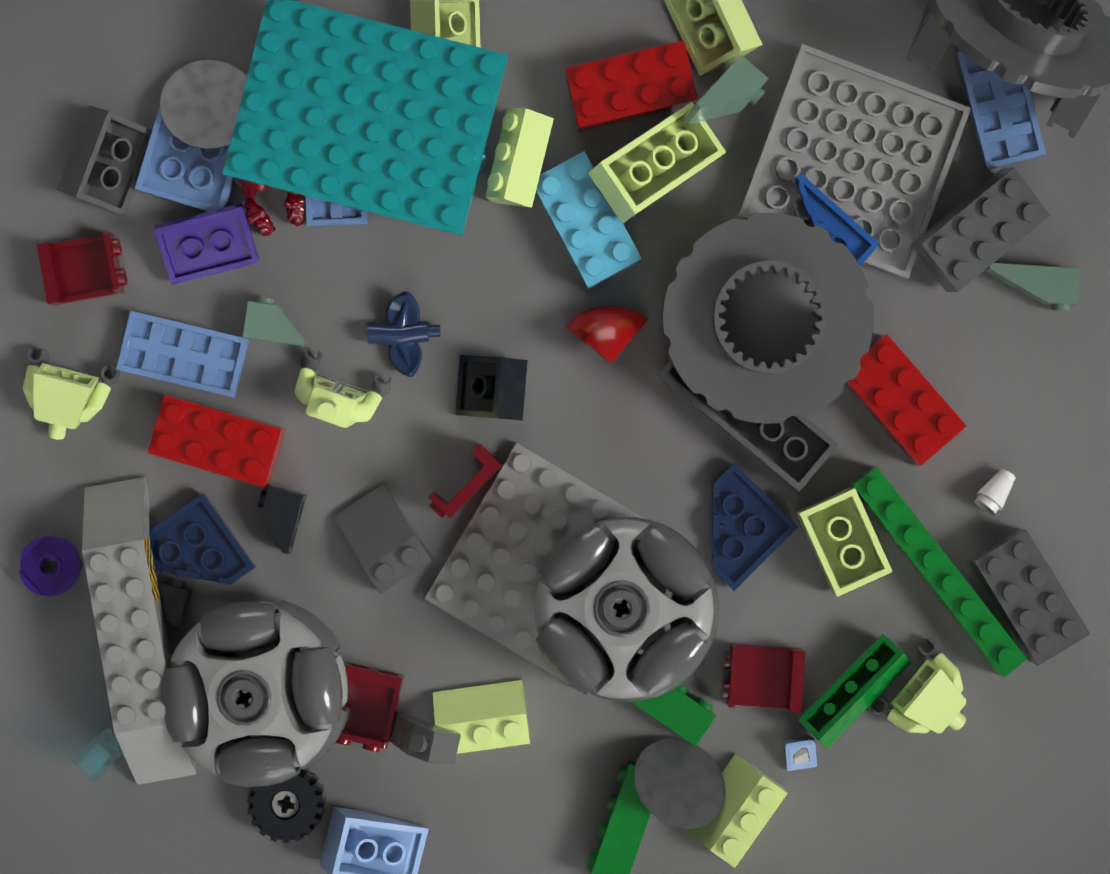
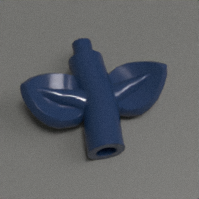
M404 291L395 295L387 305L386 315L387 321L390 324L367 323L368 344L390 345L389 360L393 367L401 374L413 377L418 371L422 359V349L418 343L429 342V337H441L440 325H428V321L418 322L420 318L419 305L411 293Z

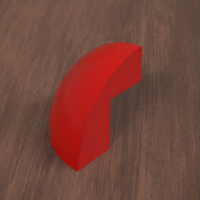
M602 305L579 313L564 327L611 364L648 321V318L628 307Z

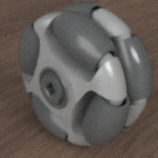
M639 517L609 518L596 523L590 521L563 537L552 548L539 569L541 578L535 597V621L539 633L536 642L552 670L569 686L585 695L590 693L603 699L623 702L643 701L659 697L672 691L688 679L702 663L713 644L719 622V599L713 575H711L706 562L698 550L684 536L663 523ZM606 563L610 564L608 568L604 567ZM645 565L648 570H642L641 566ZM668 591L672 593L671 598L667 596ZM622 603L627 604V607L631 609L629 615L624 614V611L620 609ZM670 624L669 630L666 629V625ZM604 648L607 653H604V654H603V652L601 651V649ZM640 649L645 650L642 654H638Z
M284 600L278 605L275 602L266 601L230 603L205 613L201 621L180 641L170 659L171 666L164 670L161 684V702L165 706L166 713L164 719L173 742H181V747L197 764L207 771L221 776L227 784L241 787L271 786L299 775L300 769L310 767L331 749L339 738L349 714V708L345 705L348 700L347 674L342 656L337 653L341 645L332 631L315 615L298 605Z

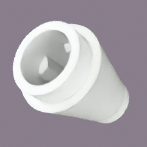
M1001 468L976 493L975 504L991 515L1001 511L1016 479L1015 476Z

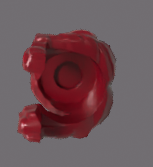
M235 178L237 185L242 189L248 223L253 224L263 236H270L276 230V227H274L270 216L266 214L265 209L255 202L257 192H262L272 187ZM288 192L287 198L284 200L287 220L298 227L305 222V215L303 213L304 200L302 195Z

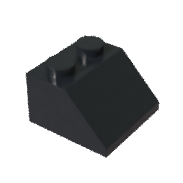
M460 355L455 415L523 421L528 360Z

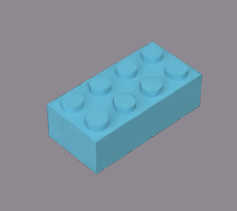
M584 151L541 174L536 194L586 288L589 290L641 262L642 258L624 224H622L589 176L588 172L593 169V166Z

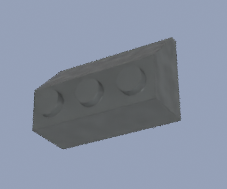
M89 105L57 190L124 216L136 186L152 130L108 110Z

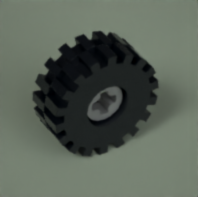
M308 768L300 769L299 775L282 783L271 786L251 787L247 800L249 803V808L247 809L248 816H252L253 820L251 823L254 827L258 826L260 829L259 833L262 836L266 834L271 837V841L283 840L282 843H289L291 840H301L305 835L308 836L314 830L324 814V806L326 804L323 784H319L317 781L319 778L315 773L313 775L309 773ZM288 795L290 796V802L295 803L294 807H289L287 811H283V807L278 803V800H283Z

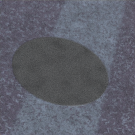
M200 60L181 67L168 79L161 93L160 111L166 127L179 140L194 147L211 149L229 145L247 76L235 66L218 60Z
M662 739L647 746L637 759L634 770L637 793L644 806L659 820L674 827L697 828L712 821L720 812L725 800L723 775L714 759L699 746H694L689 741L682 739Z

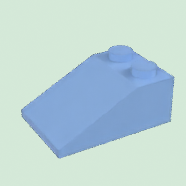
M333 807L319 865L328 874H418L429 828L361 810Z

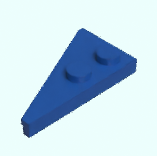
M799 173L795 177L794 182L812 227L818 225L827 230L831 240L835 243H843L861 266L880 243L805 176Z

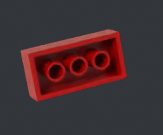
M684 40L565 68V76L579 132L680 109L691 102L696 105L698 101Z
M888 334L882 335L870 345L868 353L863 354L860 358L861 369L855 379L848 380L845 383L915 466H922L967 427Z
M164 395L147 453L265 488L270 484L286 429L175 396Z

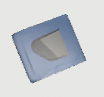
M813 736L783 741L787 771L817 767L816 745Z

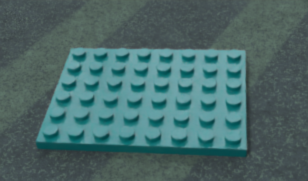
M266 0L222 174L463 236L509 56L508 54L295 0Z

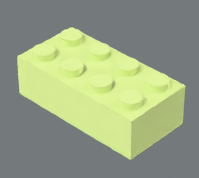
M693 102L636 138L588 172L622 224L726 153L706 121L689 125L683 121L695 106Z

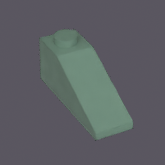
M741 55L696 103L683 121L689 125L741 112L748 103L754 106L764 95L765 91L761 88L769 78Z
M992 263L984 270L1040 304L1051 305L1052 311H1069V306L1079 305L1081 268Z

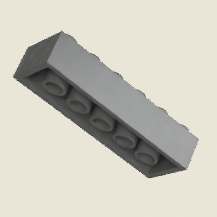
M671 359L657 374L795 491H801L839 445L806 417L799 419L796 416H790L782 423H752L733 418L732 414L727 410L717 411L706 404V399L702 394H694L682 381Z

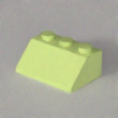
M410 0L411 30L481 48L479 0Z
M664 0L676 28L685 42L686 49L699 76L737 60L741 55L744 56L763 45L742 0Z
M507 107L502 121L499 143L495 150L491 175L487 183L488 187L485 197L490 202L532 208L554 118L526 108Z
M522 680L433 692L435 725L461 734L457 754L530 744Z
M735 753L722 771L725 782V800L718 815L701 827L684 828L711 852L734 868H736L788 794L784 787Z

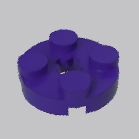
M53 535L37 538L24 548L20 557L21 570L19 572L22 582L30 591L42 596H55L69 591L76 584L83 565L74 545L64 538ZM46 558L50 561L56 560V573L52 571L44 572L43 569L46 567L44 560Z

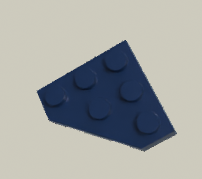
M733 463L712 483V570L735 591L798 526Z
M205 493L200 494L149 530L155 572L231 585L256 567Z

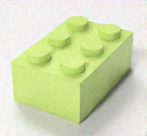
M850 487L796 512L834 596H841L893 572L855 488Z

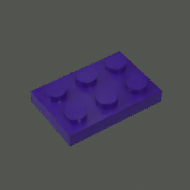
M243 203L154 226V233L171 285L259 263L258 252Z

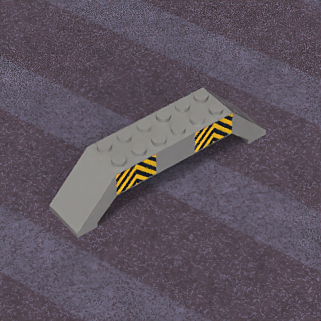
M145 477L86 487L84 490L82 553L114 734L137 785L197 774L196 762L181 747V742H173L164 719L166 713L165 706L161 702L163 674L165 668L171 666V657L150 543V501Z

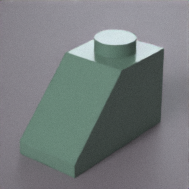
M256 297V302H247L243 338L306 347L307 340L282 307L274 305V299Z

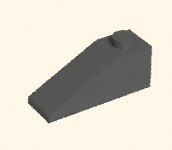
M396 712L389 742L407 755L429 763L455 764L461 734L401 712Z

